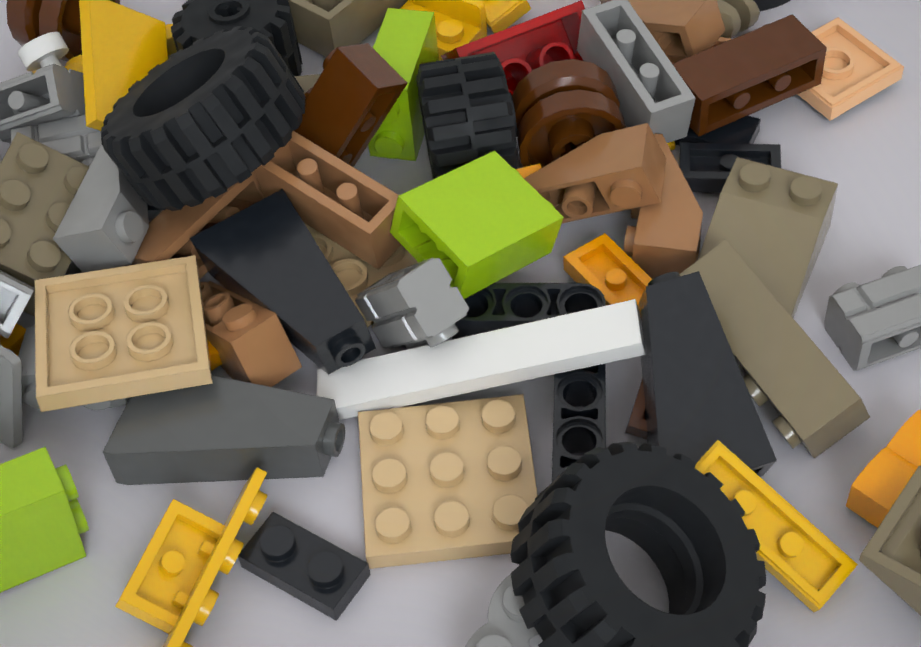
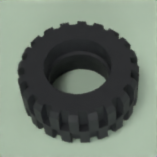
M237 26L231 31L224 29L215 32L209 38L203 37L193 42L192 46L174 53L170 56V59L151 69L148 75L141 81L134 83L128 89V93L124 97L119 98L113 105V111L106 115L103 121L104 126L101 128L102 146L141 199L148 205L162 210L176 211L181 210L185 205L194 207L202 204L205 199L211 196L214 198L227 192L228 188L235 183H242L252 176L251 173L259 166H265L275 157L274 153L280 147H285L290 141L292 131L299 128L302 122V115L305 114L304 90L268 36L252 27Z
M619 442L612 443L607 448L597 447L585 453L542 491L525 510L518 522L519 534L512 541L511 560L512 563L519 564L511 572L513 592L515 596L523 597L525 605L519 611L527 629L534 627L543 640L538 646L748 647L756 635L757 621L763 617L766 594L760 592L759 589L766 585L765 562L757 560L756 552L760 549V543L755 530L747 529L741 518L744 516L745 511L736 498L730 501L720 490L724 484L711 472L703 475L695 469V461L678 453L672 457L668 456L664 447L643 443L637 448L636 443ZM605 530L630 539L650 556L664 579L668 592L669 613L646 604L624 584L610 560L606 546Z

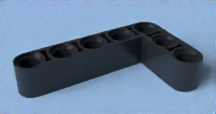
M493 283L464 299L469 310L465 317L455 323L459 331L452 336V339L605 306V298L598 288L583 283ZM606 363L554 374L552 482L572 463H575L583 456L574 455L573 453H587L597 447L606 448Z

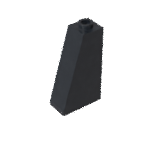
M283 189L190 238L207 271L226 289L275 312L290 343L328 375L341 367L355 364L365 354L376 349L364 318Z
M699 271L680 276L679 272H669L652 279L648 286L645 287L638 304L646 355L641 356L648 444L666 448V455L672 457L678 453L697 463L710 447L719 440L759 477L763 476L777 459Z

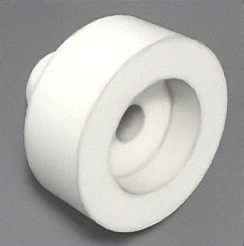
M55 31L29 41L18 50V55L27 71H35L51 64L62 66L59 59L68 53L69 48L60 32Z

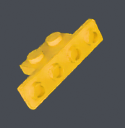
M256 467L242 488L224 525L172 499L115 607L168 633L169 635L163 647H193L184 642L193 622L203 626L219 596V593L210 589L218 571L228 575L244 545L243 542L235 537L243 522L252 526L268 495L259 490L267 474L266 471Z

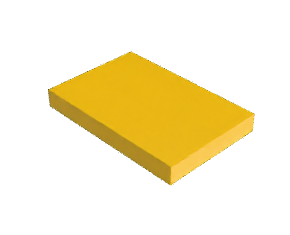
M79 0L86 126L101 131L106 115L113 111V105L118 99L124 97L128 93V89L134 83L141 81L147 76L151 69L168 60L166 25L161 20L110 0Z

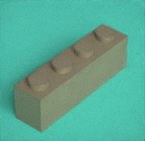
M726 239L680 273V276L699 271L735 360L746 373L743 379L751 398L759 407L767 401L780 415L772 423L792 449L802 443L813 458H816L870 418L861 397Z

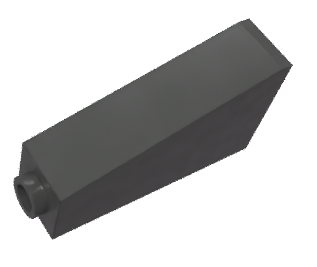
M212 375L213 384L130 397L103 450L116 483L123 485L248 480L256 467L267 472L264 479L324 477L331 457H338L341 453L345 440V425L339 423L334 399Z

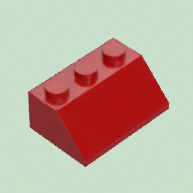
M580 0L457 47L441 55L443 60L494 52L504 69L508 90L512 96L517 84L536 68L553 61L569 59L584 61L577 51L582 10L585 9L584 4Z

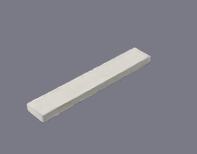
M636 299L452 339L434 347L425 345L359 360L351 366L341 367L329 375L322 369H317L316 396L334 399L338 418L342 420L356 417L358 412L399 408L646 355L640 311Z

